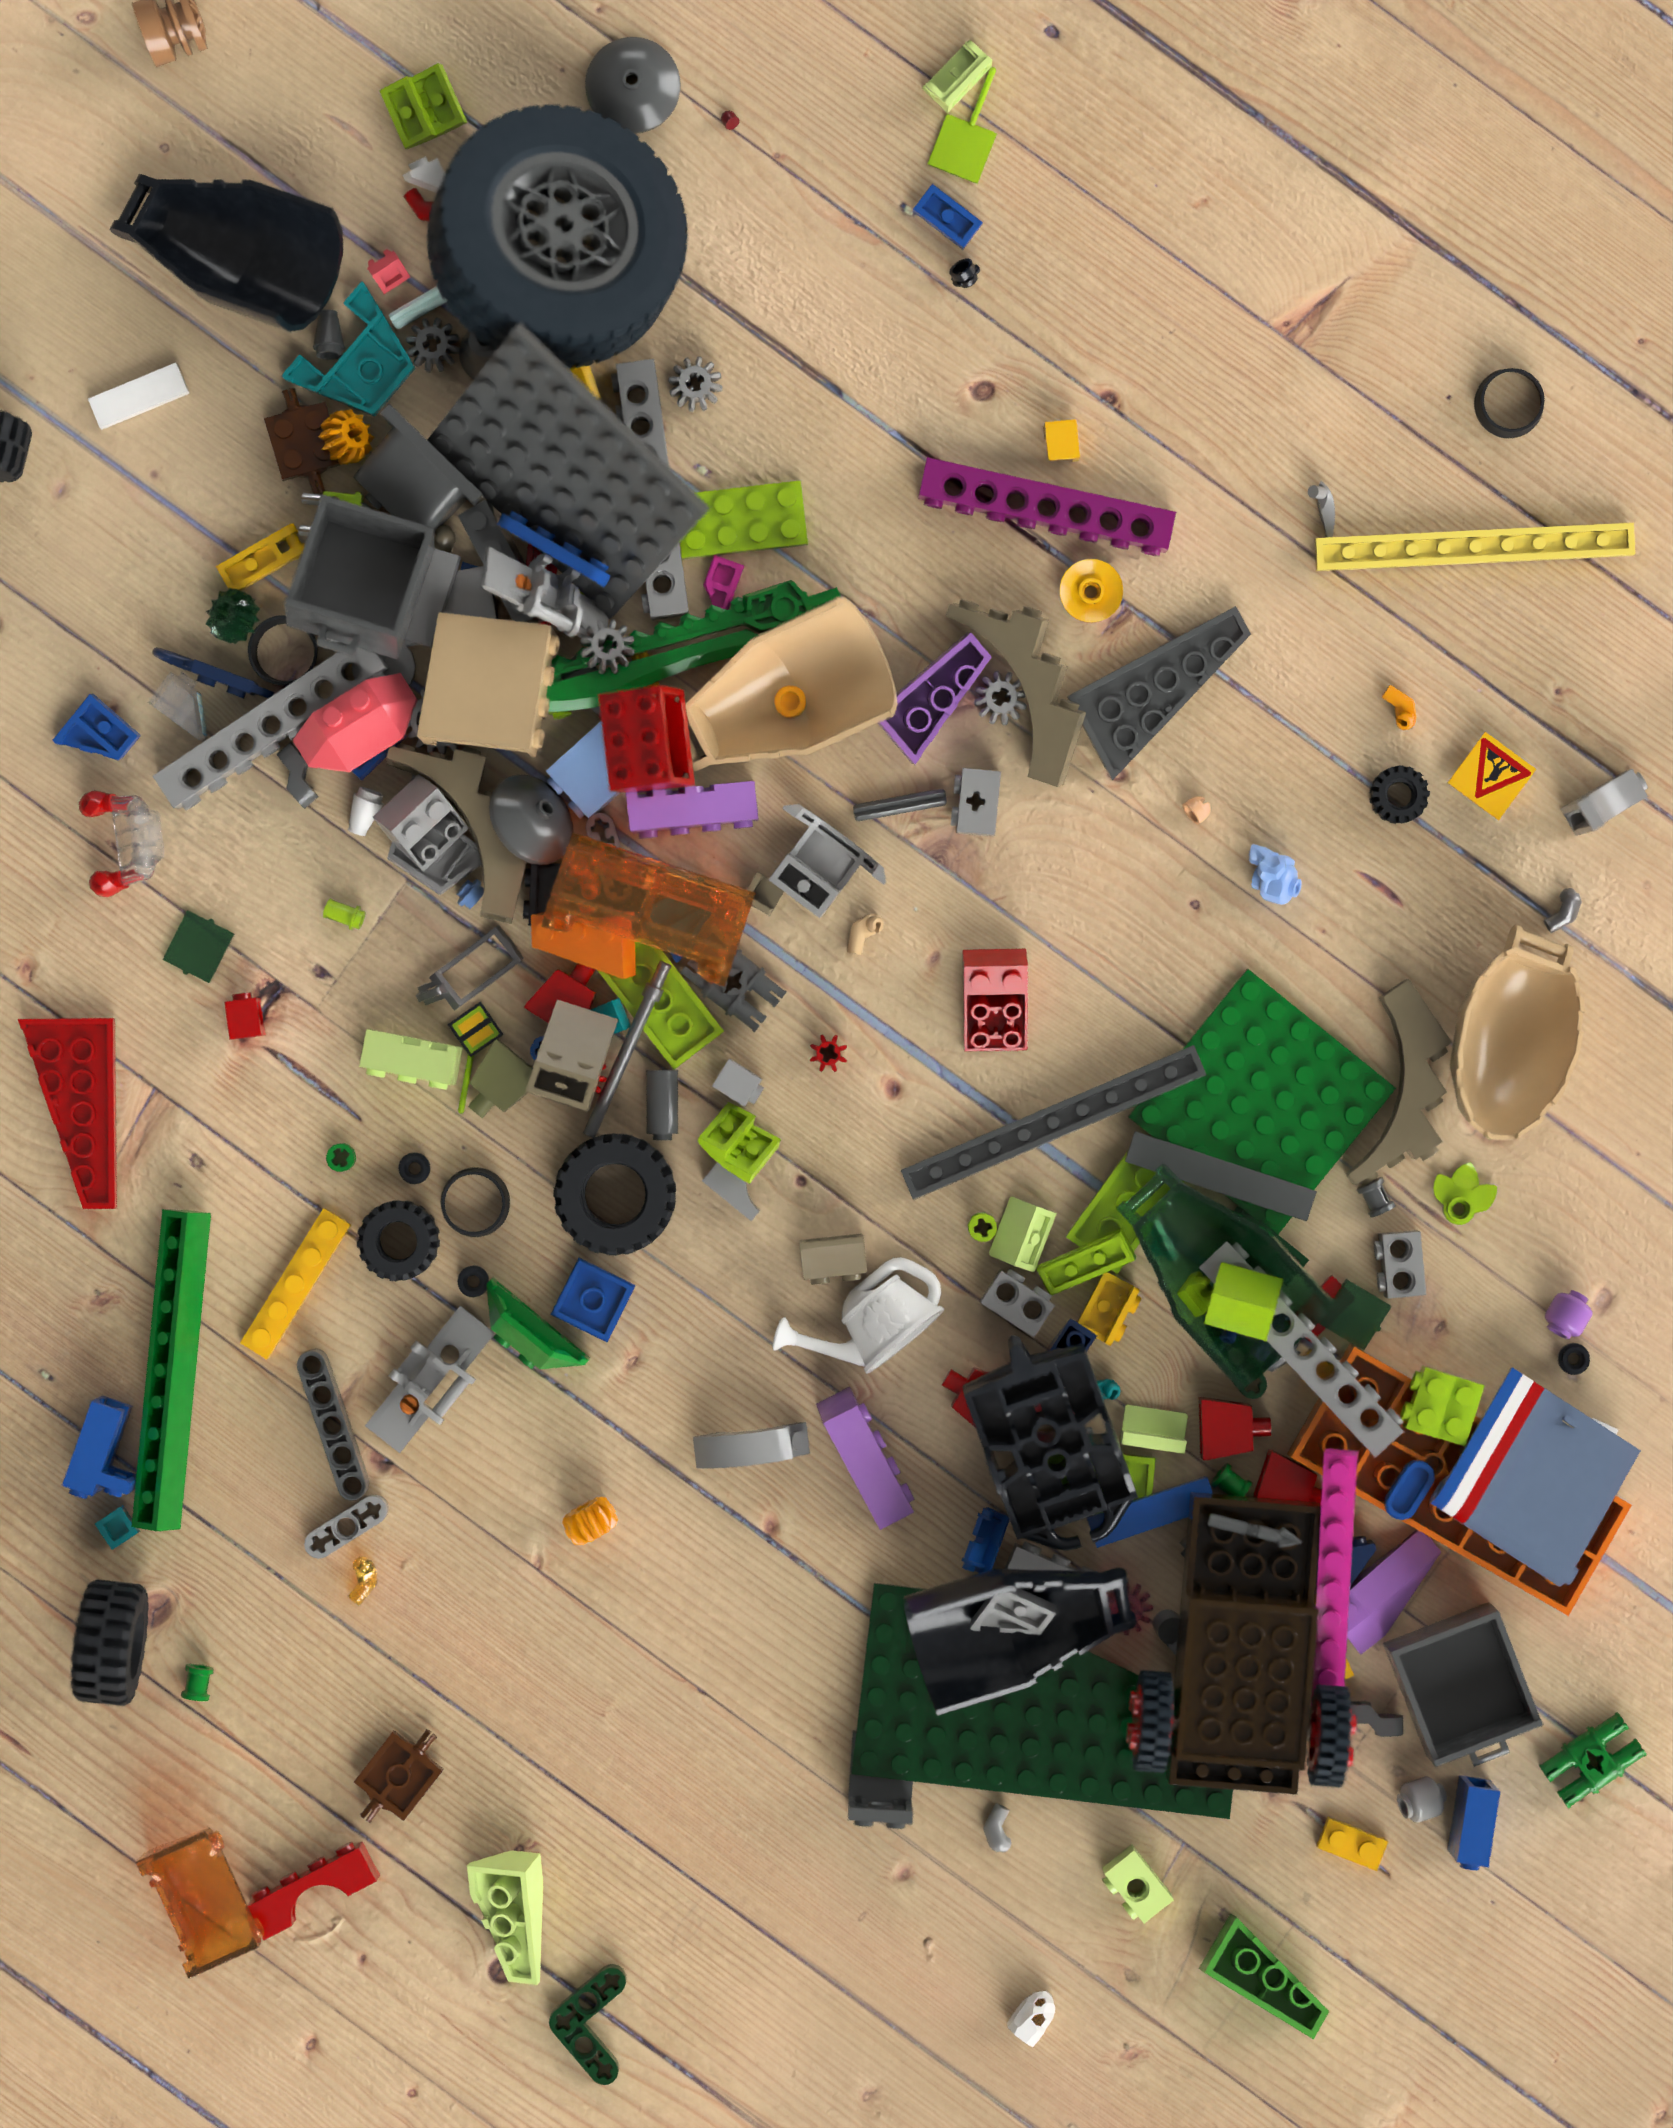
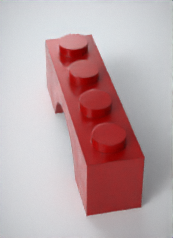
M349 1842L335 1850L336 1856L328 1860L323 1856L308 1864L309 1870L298 1875L294 1871L279 1880L281 1885L271 1890L268 1886H265L251 1895L252 1900H250L246 1908L263 1940L284 1931L294 1924L296 1920V1902L305 1890L318 1885H329L338 1888L347 1896H350L377 1882L380 1874L363 1842L355 1846L353 1842Z

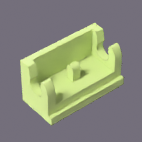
M971 40L966 41L962 48L922 89L948 113L990 70L993 60Z

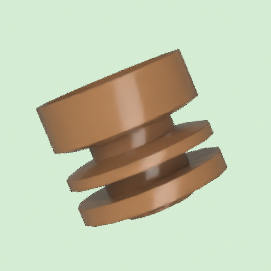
M139 0L132 3L138 25L156 68L176 61L174 45L181 44L188 56L193 55L189 42L191 39L195 40L200 52L208 49L206 28L195 0H180L177 3L174 0H165L166 7L163 8L158 6L156 0Z

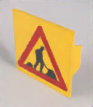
M1484 732L1447 783L1499 821L1536 771V768L1487 732Z

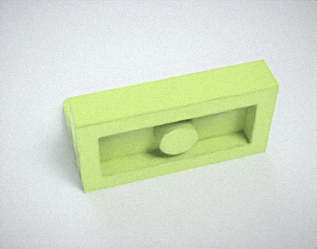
M1010 1197L989 1255L1035 1273L1057 1213L1018 1198Z
M1127 1404L1124 1409L1120 1443L1122 1445L1185 1454L1187 1443L1185 1433L1188 1415L1182 1412Z

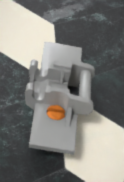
M491 547L486 548L482 588L515 604L516 609L519 611L523 610L524 614L530 617L535 615L555 625L556 630L563 631L564 634L570 637L577 635L580 638H591L586 632V628L591 626L596 631H599L597 627L598 620H602L605 628H608L609 618L605 612L596 606L594 600L580 594L578 587L571 584L574 579L580 576L578 571L568 568L562 574L556 575L544 569L553 560L551 556L545 553L540 554L530 562L528 567Z
M459 1306L428 1347L415 1341L410 1348L412 1352L398 1369L394 1368L388 1375L398 1385L365 1426L397 1452L401 1453L428 1417L441 1425L444 1421L442 1418L467 1385L469 1383L472 1385L476 1379L466 1372V1369L495 1332L462 1306ZM453 1345L458 1349L459 1358L455 1363L450 1364L442 1360L441 1351L445 1346ZM452 1369L459 1376L432 1409L425 1401L449 1370Z

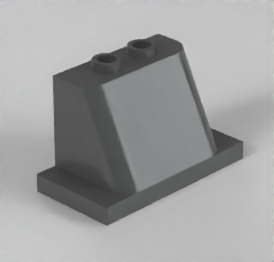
M388 404L381 414L392 429L355 473L353 478L368 492L365 498L377 510L383 506L392 516L434 528L435 533L436 529L443 525L466 500L475 506L486 499L464 475L399 412Z

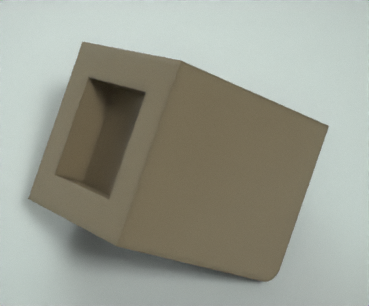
M757 872L742 897V901L770 916L784 891L769 881L767 877Z

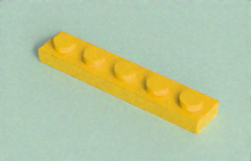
M322 1209L240 1344L266 1360L269 1359L352 1224L328 1209Z

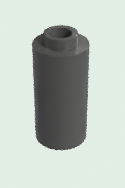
M646 1070L647 1134H653V1140H672V1134H678V1070Z

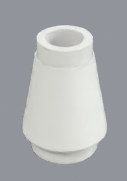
M359 787L358 792L353 795L348 831L360 836H366L367 831L374 822L372 817L384 805L381 802L383 799L381 793L369 788Z

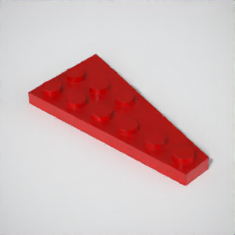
M115 1018L18 1019L28 1044L27 1048L30 1057H32L38 1073V1080L51 1118L58 1131L63 1153L65 1152L69 1163L71 1176L82 1208L116 1209Z

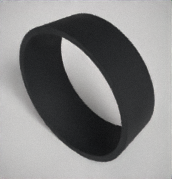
M1517 368L1498 370L1487 376L1479 385L1474 399L1475 413L1481 425L1491 434L1501 438H1517L1530 432L1540 421L1545 402L1544 392L1539 381L1525 370ZM1505 372H1515L1524 375L1534 383L1540 395L1541 407L1536 418L1528 425L1517 429L1504 428L1496 424L1487 414L1484 405L1485 391L1489 383L1495 377Z
M286 615L273 616L261 622L251 634L248 643V658L253 670L265 681L275 685H289L297 679L290 681L274 679L262 669L258 661V644L264 633L276 625L287 624ZM309 632L306 633L311 638L314 646V658L311 666L304 674L314 668L318 654L316 638L314 634Z
M467 1168L459 1171L448 1180L441 1195V1210L446 1222L456 1232L469 1237H482L496 1231L506 1220L510 1209V1195L505 1183L498 1175L483 1168ZM466 1175H481L490 1179L497 1186L502 1197V1209L498 1219L493 1225L482 1231L470 1232L462 1230L452 1223L446 1213L445 1197L448 1189L457 1179Z

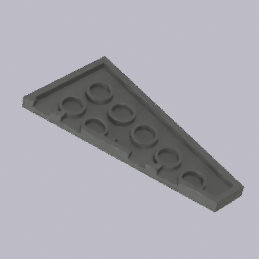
M1236 606L1067 696L1069 701L1079 704L1078 710L1086 712L1082 726L1112 781L1251 635Z

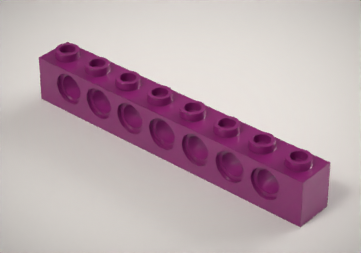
M928 457L918 499L924 500L923 505L942 509L944 504L955 507V512L970 516H973L974 511L985 513L986 519L996 522H1004L1005 518L1017 520V526L1028 529H1035L1036 525L1049 527V533L1066 536L1067 532L1080 534L1079 539L1087 542L1097 543L1098 538L1111 541L1110 546L1128 550L1129 545L1142 548L1141 553L1151 556H1160V552L1166 553L1168 551L1176 512ZM950 480L959 482L962 486L961 493L956 496L948 495L944 490L945 483ZM981 487L989 488L993 493L992 500L986 503L978 501L975 496L976 490ZM1011 494H1018L1023 498L1024 506L1016 510L1011 509L1006 503V498ZM1041 501H1050L1055 507V513L1051 516H1043L1039 513L1037 505ZM1075 507L1083 509L1086 514V520L1081 523L1071 521L1068 514L1069 510ZM1105 514L1114 516L1117 521V527L1112 530L1104 529L1100 524V517ZM1135 521L1144 522L1148 527L1147 535L1143 537L1134 535L1131 531V524Z

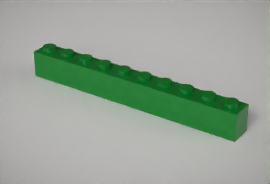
M162 1209L131 1525L134 1528L151 1531L181 1529L211 1213Z

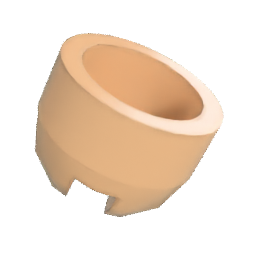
M1202 796L1192 797L1182 805L1188 818L1195 824H1200L1210 814L1209 802L1203 804L1205 798Z

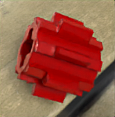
M822 1034L820 1035L822 1041L820 1046L810 1045L812 1049L817 1050V1056L812 1057L810 1061L819 1060L822 1063L820 1066L821 1072L826 1065H831L832 1070L837 1072L835 1063L838 1060L847 1062L844 1057L840 1056V1051L845 1050L847 1045L838 1047L835 1044L838 1039L837 1035L833 1037L831 1042H826ZM829 1044L835 1046L834 1052L838 1056L836 1060L830 1059L828 1063L822 1060L823 1054L819 1053L821 1047L827 1048Z

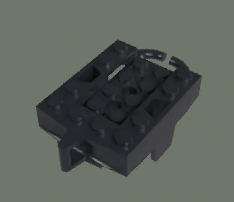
M1012 1335L1008 1339L1010 1362L962 1385L964 1397L980 1438L997 1493L1002 1498L1017 1540L1024 1538L1057 1550L1068 1551L1082 1547L1078 1535L1068 1538L1057 1535L1054 1529L1103 1512V1523L1096 1529L1089 1531L1092 1542L1096 1543L1111 1534L1132 1501L1138 1498L1084 1344L1031 1355L1017 1335ZM1040 1403L1042 1411L1036 1413L1035 1407ZM1098 1414H1101L1106 1432L1102 1434H1089L1086 1424ZM1048 1424L1054 1427L1053 1431L1048 1435H1041L1037 1432L1042 1425ZM993 1451H1012L1015 1461L1005 1469H1000ZM1056 1453L1064 1456L1062 1462L1058 1464H1052L1048 1461V1458ZM1064 1476H1066L1068 1480V1483L1062 1484L1061 1479H1064Z

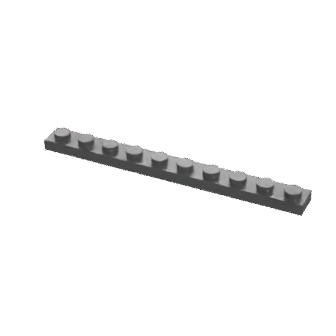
M1193 1045L902 1169L901 1173L912 1199L915 1200L1202 1078L1207 1074Z

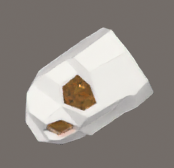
M1047 1991L1033 1993L1022 2001L1007 2023L1008 2029L1015 2036L1032 2047L1044 2034L1054 2017L1055 2005L1052 1995Z

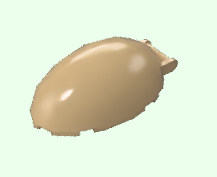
M1513 925L1504 951L1495 957L1472 982L1457 1015L1450 1059V1070L1458 1109L1468 1123L1488 1140H1514L1542 1123L1545 1119L1543 1118L1552 1105L1557 1103L1566 1089L1580 1055L1583 1038L1581 1028L1583 1013L1585 1012L1584 998L1581 997L1580 984L1578 982L1580 978L1575 968L1569 967L1574 947L1569 944L1560 945L1525 932L1518 925ZM1519 943L1558 957L1557 963L1521 950L1518 947Z

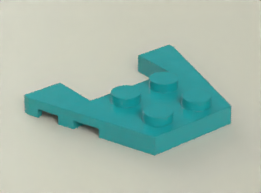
M361 281L343 304L368 325L326 375L299 354L281 376L290 383L375 417L416 368L368 288Z

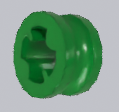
M339 1143L333 1145L328 1150L326 1161L332 1170L344 1172L354 1166L356 1153L350 1145ZM341 1148V1152L346 1150L349 1153V1156L346 1158L348 1164L342 1167V1163L336 1165L333 1161L337 1156L335 1151Z

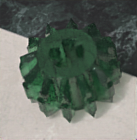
M232 588L225 592L219 591L218 599L211 600L213 606L210 610L206 611L210 616L206 621V625L211 629L210 633L214 637L230 644L246 641L248 633H255L253 626L254 623L260 621L256 616L260 608L256 605L255 599L246 592Z

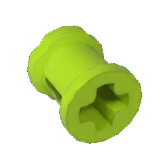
M979 1212L974 1214L968 1222V1231L975 1240L987 1242L995 1236L997 1224L992 1216ZM983 1218L985 1223H991V1227L986 1230L987 1234L984 1236L979 1231L974 1232L973 1228L978 1225V1219Z

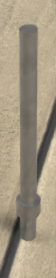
M659 961L651 982H647L641 994L644 996L583 1132L589 1137L594 1138L652 1008L655 1002L660 1001L664 992L662 986L671 968V965L666 962Z

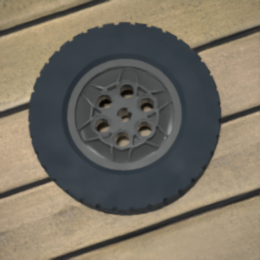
M539 105L523 107L521 111L516 109L504 113L501 118L498 116L487 122L483 127H480L463 143L452 158L436 193L429 215L427 248L428 257L431 260L430 267L434 280H438L436 286L443 300L447 299L446 305L455 317L459 316V322L470 333L473 331L477 339L487 346H494L493 350L497 351L512 330L521 323L566 368H571L573 365L576 368L589 366L594 361L597 364L608 360L613 355L616 356L635 344L651 328L665 307L680 278L686 258L688 227L686 213H683L685 207L681 194H677L678 187L672 175L667 174L668 168L660 157L656 158L654 156L655 152L644 141L641 143L638 140L639 136L628 128L625 130L621 128L620 123L608 117L607 119L601 118L602 115L590 110L584 112L581 111V108L567 105L564 108H560V105H544L542 108H539ZM554 197L563 199L566 204L557 202ZM527 210L535 211L538 216L530 215ZM582 215L590 216L593 221L586 220ZM528 240L536 241L539 246L531 245ZM583 244L590 245L594 251L587 250ZM555 257L565 259L568 264L560 263Z

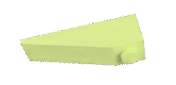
M510 1850L470 1862L467 1865L470 1895L474 1904L478 1903L484 1916L482 1923L485 1930L489 1929L496 1944L494 1950L508 1982L538 1985L540 1982L543 1875L540 1853Z

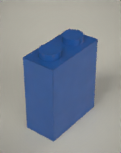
M1459 1775L1447 1850L1455 1861L1460 1863L1461 1868L1478 1871L1479 1866L1489 1867L1501 1791L1491 1780Z

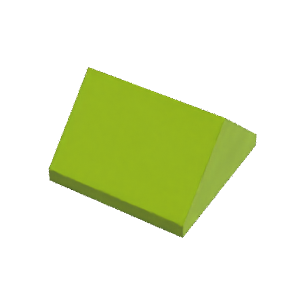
M1221 1262L1204 1324L1267 1341L1283 1279Z

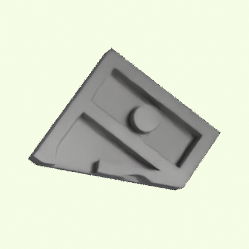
M1016 1588L1015 1592H1006L987 1598L971 1619L970 1629L980 1631V1626L1000 1627V1632L1003 1633L1023 1632L1025 1634L1041 1635L1056 1615V1605L1020 1588Z

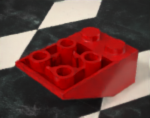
M1026 948L963 950L964 1052L1028 1050V961Z

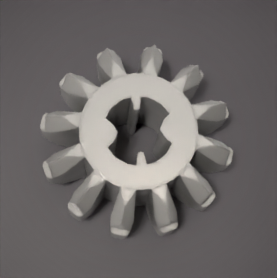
M702 357L696 358L695 366H691L689 358H685V370L678 365H675L673 368L680 377L672 376L668 380L670 384L677 386L669 391L671 397L681 395L677 401L679 407H682L689 401L688 408L690 412H694L695 403L700 402L703 411L707 410L705 400L708 399L711 403L715 404L718 400L712 392H722V385L713 383L721 379L720 372L710 374L714 368L712 362L707 363L702 368ZM697 377L698 382L701 379L704 381L700 384L701 389L699 391H694L693 387L691 389L687 388L691 385L690 379Z
M611 619L609 628H605L604 622L598 620L597 627L599 631L588 626L586 632L591 638H581L580 643L589 647L581 651V656L585 658L593 656L587 666L593 668L597 663H600V674H604L606 665H610L612 673L615 674L618 672L616 662L623 667H627L629 662L624 656L634 655V649L627 647V645L634 642L633 636L623 637L627 632L625 625L616 631V620ZM606 640L612 641V647L616 646V649H610L609 653H604L603 647H599V644L604 645Z
M995 671L993 676L994 683L987 676L982 678L983 683L988 689L976 687L975 692L985 697L975 699L974 705H986L979 712L980 717H984L989 711L993 713L989 720L990 724H994L997 715H1001L1002 725H1007V713L1014 720H1018L1020 717L1014 707L1020 710L1026 709L1027 705L1017 700L1026 696L1024 691L1016 692V689L1021 686L1020 680H1017L1013 685L1009 683L1012 678L1011 672H1007L1005 680L1001 681L999 671ZM1000 690L1007 692L1005 697H1009L1010 700L1009 703L1003 702L1001 706L995 704L996 699H992V694H999Z

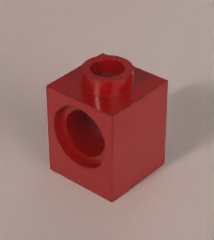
M251 992L233 994V1001L224 1002L230 1040L265 1036L260 998H252Z

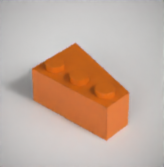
M541 912L531 915L532 947L622 979L636 976L634 912Z

